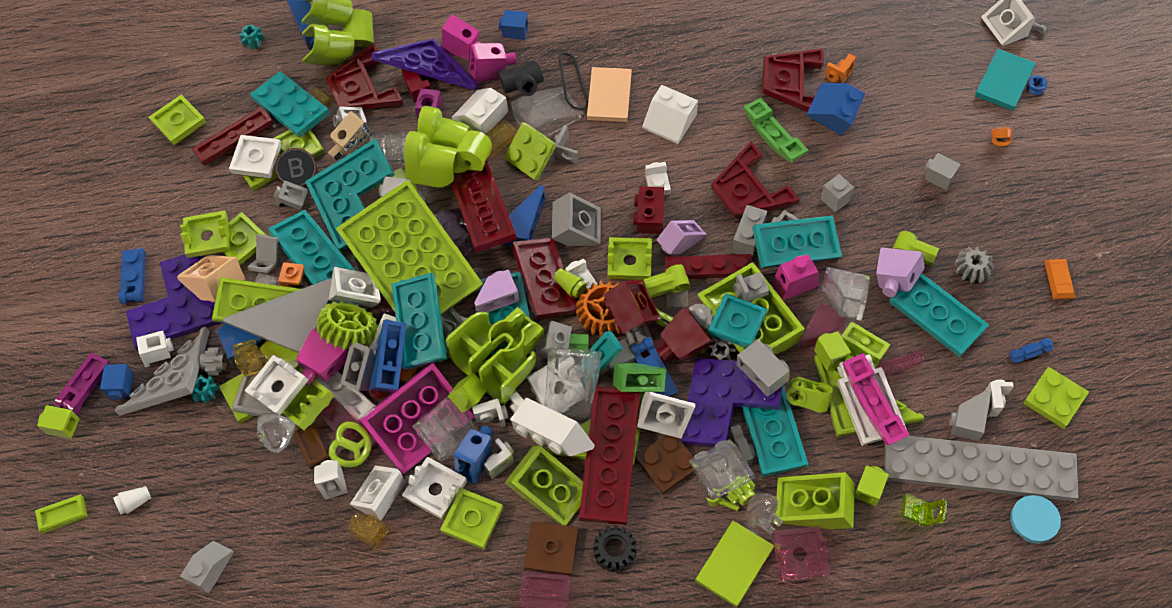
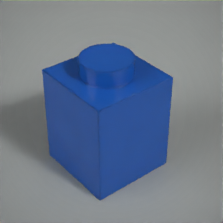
M504 10L503 18L499 19V29L502 30L503 38L526 40L529 26L527 12Z
M127 364L104 365L100 390L111 400L130 398L129 395L131 394L134 377L133 371Z

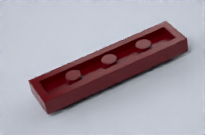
M260 107L193 147L192 150L205 166L237 147L241 135L255 136L273 125V121L265 110Z
M751 254L664 257L665 271L671 266L683 265L688 279L726 278L751 263Z

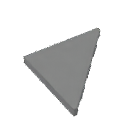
M332 278L225 317L223 323L299 353L312 328L316 330V320L322 308H325L329 301Z
M206 327L201 328L198 337L193 341L188 340L177 351L178 355L170 363L166 361L153 373L155 376L146 385L142 383L129 395L131 399L123 405H118L115 412L121 416L192 394L200 368V355L204 354L210 331Z

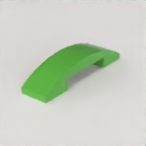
M761 98L744 106V111L757 132L782 158L793 162L809 152L797 137L792 138L774 119L772 110Z

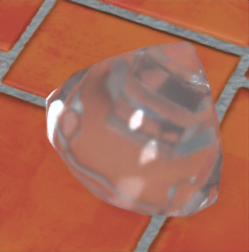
M262 413L257 421L258 438L268 450L280 453L290 442L297 424L281 415Z
M758 492L751 496L746 511V520L750 528L760 526L772 535L776 529L771 526V523H775L778 527L782 524L783 520L774 513L779 506V501L774 495Z

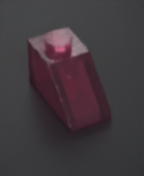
M820 303L801 338L799 348L806 349L816 346L818 338L825 333L831 334L838 331L841 335L846 326V323L843 322L845 314Z

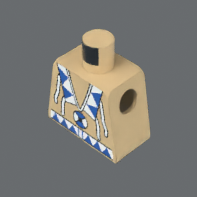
M350 111L331 133L330 138L336 145L328 154L337 161L343 154L346 156L375 139L365 122Z

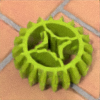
M343 301L339 304L332 302V304H326L325 308H322L316 320L317 333L321 335L322 340H327V344H333L335 348L340 347L343 351L350 348L351 341L353 345L360 343L368 347L376 336V318L372 317L373 313L367 312L366 308H360L359 304L353 305L351 302L347 304Z

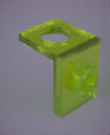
M908 493L903 494L901 517L925 527L944 523L948 500L941 499L926 502ZM940 506V514L934 519V511Z

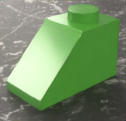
M614 363L613 386L620 392L665 391V368L639 363Z

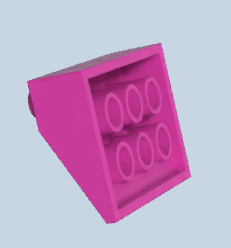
M431 363L400 386L397 391L391 393L358 419V422L369 432L374 442L399 471L404 474L475 416L469 409L462 413L449 399L448 395L453 388L437 367Z

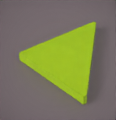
M815 355L814 361L820 382L826 383L833 388L828 409L837 438L857 434L837 384L838 380L842 379V377L839 375L837 368L826 371L819 357ZM895 399L905 425L924 420L922 414H917L907 408L905 404Z

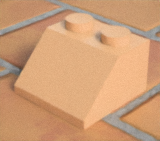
M207 255L177 276L178 280L200 300L211 302L216 300L220 277L245 280L236 257Z

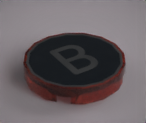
M291 148L284 151L278 157L275 163V172L282 184L285 180L301 187H307L305 181L317 174V164L314 157L308 151L301 148Z

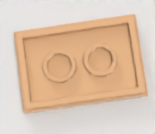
M592 67L587 120L628 122L632 69Z

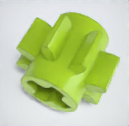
M738 476L727 485L729 490L727 498L733 505L738 502L744 506L755 497L756 494L753 490L756 485L749 477L744 480Z

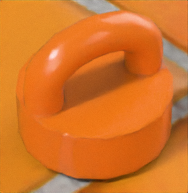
M1011 127L993 128L991 130L992 143L998 147L1008 146L1013 139V129ZM997 138H1007V140L999 142Z

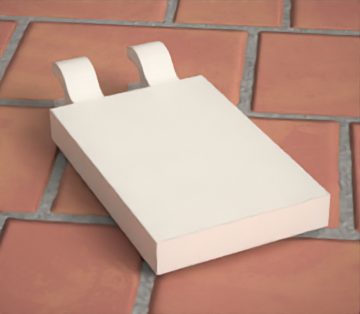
M870 354L865 355L874 371L873 377L894 414L899 415L904 424L882 367L875 369ZM843 362L839 363L837 370L842 379H839L837 384L861 446L883 440L862 409L849 383L842 364Z

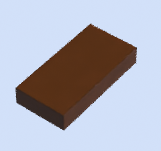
M314 422L305 431L299 426L291 429L310 470L324 461L331 460Z

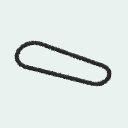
M562 52L559 54L558 60L565 100L573 109L584 110L588 107L589 100L577 61L572 54ZM562 55H568L574 61L586 101L584 107L574 106L568 99L561 60Z

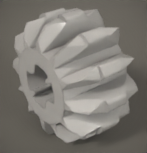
M978 246L974 250L968 247L965 251L959 253L958 259L955 261V267H957L956 274H963L962 281L967 278L970 279L971 284L975 280L981 283L984 279L990 277L994 263H992V256H986L987 249L981 252Z

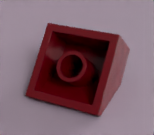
M642 280L624 281L603 294L606 299L605 305L608 310L612 311L615 317V325L623 334L632 333L662 319Z

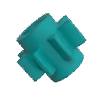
M253 25L243 27L242 33L239 34L243 47L248 46L251 50L260 47L261 41L265 40L261 28H256Z
M200 375L196 379L191 395H193L192 398L196 403L201 400L207 404L208 401L216 398L215 391L219 390V388L214 384L211 376L206 379Z

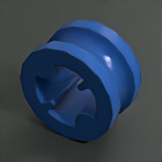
M1034 75L1029 79L1027 89L1033 95H1041L1045 92L1048 82L1045 77Z

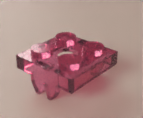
M820 526L773 531L772 539L781 581L821 577L830 574L828 564L830 550H826L827 539L822 538ZM796 548L805 550L807 558L804 561H798L794 558L793 551Z

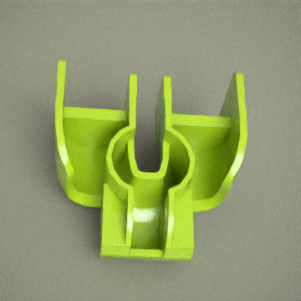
M303 0L311 1L312 7L302 19V24L309 25L302 32V35L314 37V45L312 50L302 59V63L337 65L347 60L353 54L354 46L368 48L374 43L373 16L370 11L353 9L351 0ZM328 24L342 27V31L329 30L326 26Z
M423 106L418 118V132L410 131L404 145L406 179H410L411 183L444 187L453 182V173H461L467 170L482 171L492 149L491 140L482 132L471 131V128L462 122L443 118L439 108Z
M518 307L504 320L496 322L493 326L489 321V314L487 312H478L471 315L446 338V344L453 363L467 376L473 372L476 374L479 371L480 380L488 389L486 392L494 400L499 399L501 405H505L510 400V396L516 392V388L534 368L536 354L532 350L541 341L544 329L527 317ZM504 341L508 343L505 349H500L488 361L483 362Z

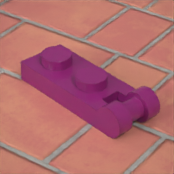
M91 352L57 396L55 406L72 410L77 415L84 401L102 379L104 365H111V363ZM74 395L75 397L70 401L69 398Z

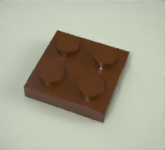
M665 435L635 456L636 461L662 495L700 469V465L680 439L670 435Z

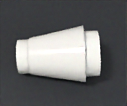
M144 486L120 492L113 499L120 514H129L151 499L147 487Z

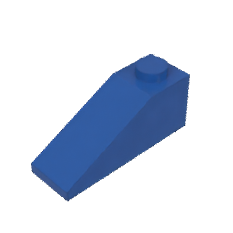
M540 185L509 215L517 239L504 243L505 245L512 246L513 242L533 239L546 198L545 186Z
M383 320L372 366L369 390L393 393L398 390L406 323Z

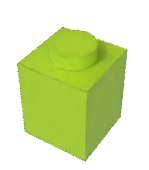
M838 331L821 335L814 349L826 371L837 368L839 363L849 360L851 351Z
M473 372L459 381L448 397L463 413L476 405L488 389Z
M46 405L44 411L39 416L37 426L48 435L72 439L80 418L72 410Z
M866 465L854 498L876 507L889 474L877 466L870 467Z

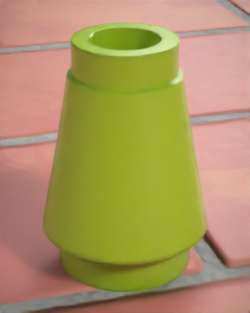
M562 268L558 269L553 277L571 297L578 298L587 286L583 278Z

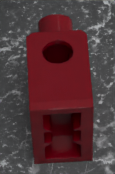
M683 307L661 332L660 335L666 344L657 352L664 361H667L674 354L684 361L713 345L715 342L693 317L690 310Z

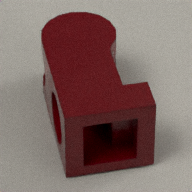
M405 69L401 70L405 85L414 103H416L420 89L431 90L428 80L422 81L418 73Z

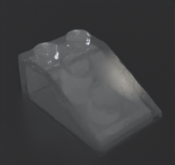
M563 87L536 91L531 96L523 95L511 102L513 117L518 124L521 125L522 122L527 123L546 137L561 130L564 125L568 126L585 116L582 110L573 109L567 104ZM567 91V96L571 104L579 107V105L575 102V100Z
M549 347L544 406L566 417L588 418L599 377L601 352L593 349Z

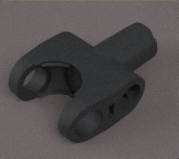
M534 60L526 62L524 66L517 69L498 70L505 94L519 90L525 96H531L537 90V84L544 82L541 68Z

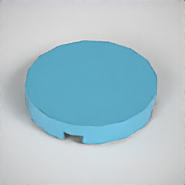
M1030 495L1016 502L1011 510L1010 522L1013 530L1023 537L1024 540L1039 544L1048 542L1057 534L1061 526V517L1058 509L1051 501L1042 496Z

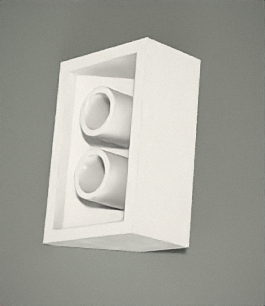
M527 397L510 419L516 426L515 431L525 438L527 435L530 436L534 442L541 446L544 444L548 445L553 452L559 455L562 452L568 456H573L592 450L595 446L577 421Z

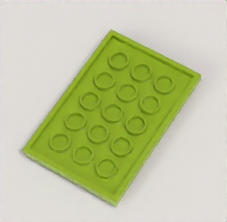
M406 180L336 228L394 311L391 284L432 272L435 274L440 314L483 286L479 277L409 180Z

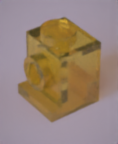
M254 339L233 345L234 363L245 377L259 373L266 365L265 355L257 347Z
M356 513L349 521L348 529L351 534L374 550L389 531L384 522H379L370 514L364 516L361 513Z

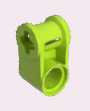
M795 377L789 383L786 398L790 404L824 413L828 410L833 388L826 383Z

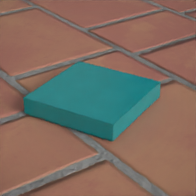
M725 293L708 329V334L747 348L754 342L766 316L767 309Z

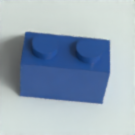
M821 83L806 116L842 135L852 125L865 93L848 83Z

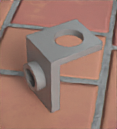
M564 125L560 134H557L553 141L557 144L554 149V156L577 165L578 151L564 147L569 138L568 126ZM563 152H567L573 157H567Z
M258 234L256 236V260L248 266V270L269 273L278 264V238ZM258 265H266L267 267H257V266H258Z
M551 321L546 346L538 352L537 356L556 361L567 355L572 327Z

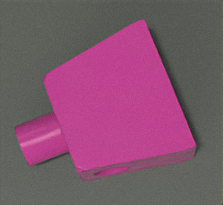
M451 14L442 27L441 47L450 54L469 60L471 44H483L479 42V31Z
M501 43L471 44L469 70L477 84L500 78L498 70L506 69V65L516 64L515 53H505Z
M809 255L797 256L794 260L779 266L772 284L780 298L785 300L819 287L818 271Z
M313 328L297 356V362L303 369L301 374L308 379L305 384L307 386L310 385L315 377L327 382L346 363L349 352L348 349L343 351L340 347L335 348L333 344H327V340H322L321 335Z

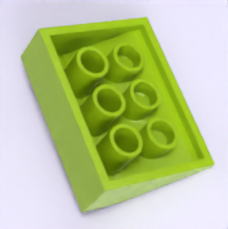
M752 262L698 294V298L706 307L710 308L714 318L725 293L742 299L741 296L738 297L734 290L736 275L741 274L745 278L760 271ZM763 276L770 290L769 295L749 301L767 309L766 316L754 342L759 339L763 344L769 345L775 355L802 341L805 328ZM734 344L739 353L746 349Z

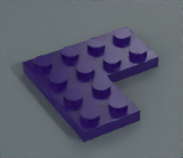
M183 254L160 262L168 297L126 311L133 345L137 351V337L163 331L166 339L171 338L172 340L199 331L203 327L208 328L221 323L212 321L215 302L200 300L177 278L179 274L203 259L204 255L187 258Z
M696 358L688 402L694 403L695 408L680 441L686 445L727 448L734 406L780 410L783 386L767 397L737 366V361Z

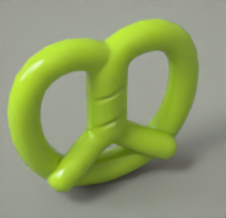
M347 421L342 423L336 431V439L329 447L330 459L333 461L338 460L342 467L347 468L361 465L370 454L372 437L362 425L356 422ZM347 428L354 429L363 436V439L358 443L344 438L343 432ZM342 446L353 451L355 460L348 461L339 458L336 455L337 447ZM364 446V450L360 454V449Z

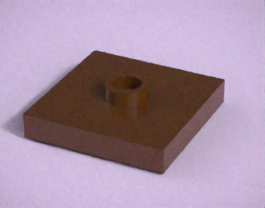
M531 522L524 570L572 576L579 528Z

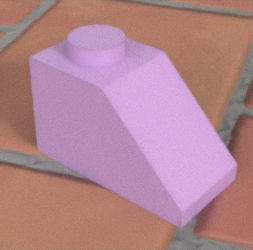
M694 220L670 221L657 238V241L662 245V250L667 254H682L705 238L707 234Z
M509 269L495 272L487 278L475 301L477 313H488L519 301L518 290Z

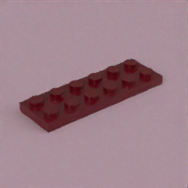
M487 159L482 171L467 170L461 173H453L454 180L451 185L475 252L477 253L516 240L515 230Z
M597 386L594 388L589 438L595 446L592 450L587 451L579 521L627 525L640 392H620L617 388Z

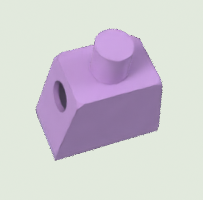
M881 247L877 266V279L884 295L894 297L897 291L908 292L912 289L925 267L922 252Z

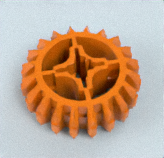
M600 280L598 286L592 282L591 289L585 287L584 294H580L579 301L576 303L578 307L576 314L580 317L579 323L581 325L584 324L586 331L591 329V334L593 335L600 332V336L606 331H615L618 335L621 333L615 325V317L612 311L607 308L604 314L606 299L603 295L619 285V282L612 285L610 280L607 284H603ZM590 313H593V315L600 317V320L593 317Z

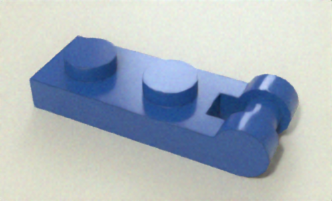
M143 248L122 251L121 285L118 295L121 304H127L129 301L134 300L136 302L144 301L146 252Z
M650 337L643 339V342L637 345L634 343L629 346L635 356L636 363L665 368ZM647 350L649 356L643 358L641 352ZM666 369L665 391L653 393L670 397L678 393V390Z

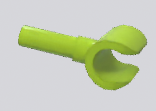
M709 490L711 495L717 497L714 500L706 498L710 506L722 505L738 511L739 506L733 505V503L721 498L718 490Z

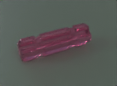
M920 350L911 352V355L907 353L892 358V361H882L879 366L882 367L886 375L892 373V370L898 371L911 367L912 364H920L923 362L924 356Z

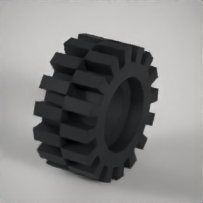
M614 525V528L607 526L605 531L601 529L593 543L597 564L600 563V567L603 569L607 568L609 572H612V570L620 572L622 568L624 570L628 569V565H632L634 558H636L635 537H632V533L630 531L627 532L623 526L621 529L618 528V525ZM614 540L621 542L624 546V552L618 557L608 555L605 549L609 542Z

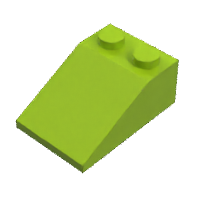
M540 445L532 446L505 481V484L560 525L566 526L581 505L583 481Z
M846 472L778 477L775 522L822 529L853 528L855 483Z

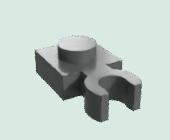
M740 424L732 426L730 434L735 443V449L743 469L752 467L753 458H755L754 448L752 444L748 445Z

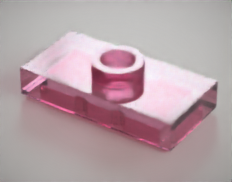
M335 396L330 401V404L319 413L335 433L344 422L358 423ZM351 428L345 429L343 437L349 439L356 430Z

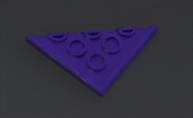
M434 38L372 52V60L468 89H477L478 84Z

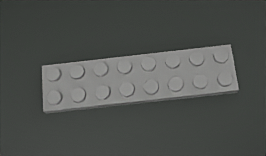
M908 436L889 446L885 443L884 472L889 474L887 481L1022 496L1036 495L1067 501H1076L1078 499L1077 454L915 436Z

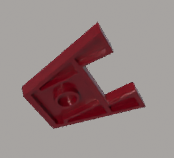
M375 43L326 78L338 107L372 109L403 105L396 86L376 93L365 68L381 63L371 59L372 52L378 51Z
M824 48L765 56L763 60L762 93L808 112L815 96L804 95V66L821 69L824 63Z
M752 141L711 184V189L734 218L742 217L747 205L770 211L797 205L800 201L788 185L770 195L748 167L761 161L763 155Z

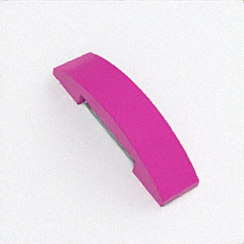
M864 353L843 362L842 364L849 383L862 409L887 446L908 437L909 433L899 415L894 414L874 379V371Z

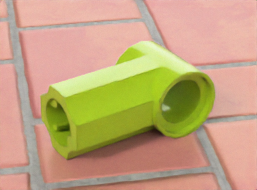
M901 231L892 248L922 252L924 264L931 267L939 250L937 247L917 240V237L908 231Z
M683 265L671 266L665 273L643 279L651 298L671 291L673 293H681L690 288Z

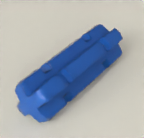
M1049 338L1039 340V343L1037 341L1020 347V350H1012L1009 353L1010 360L1013 363H1019L1024 361L1023 358L1027 360L1043 354L1042 351L1044 353L1052 351L1053 342Z

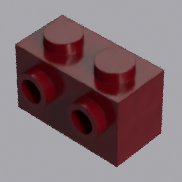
M639 186V194H635L634 207H638V212H634L633 225H637V233L661 234L663 232L665 187Z

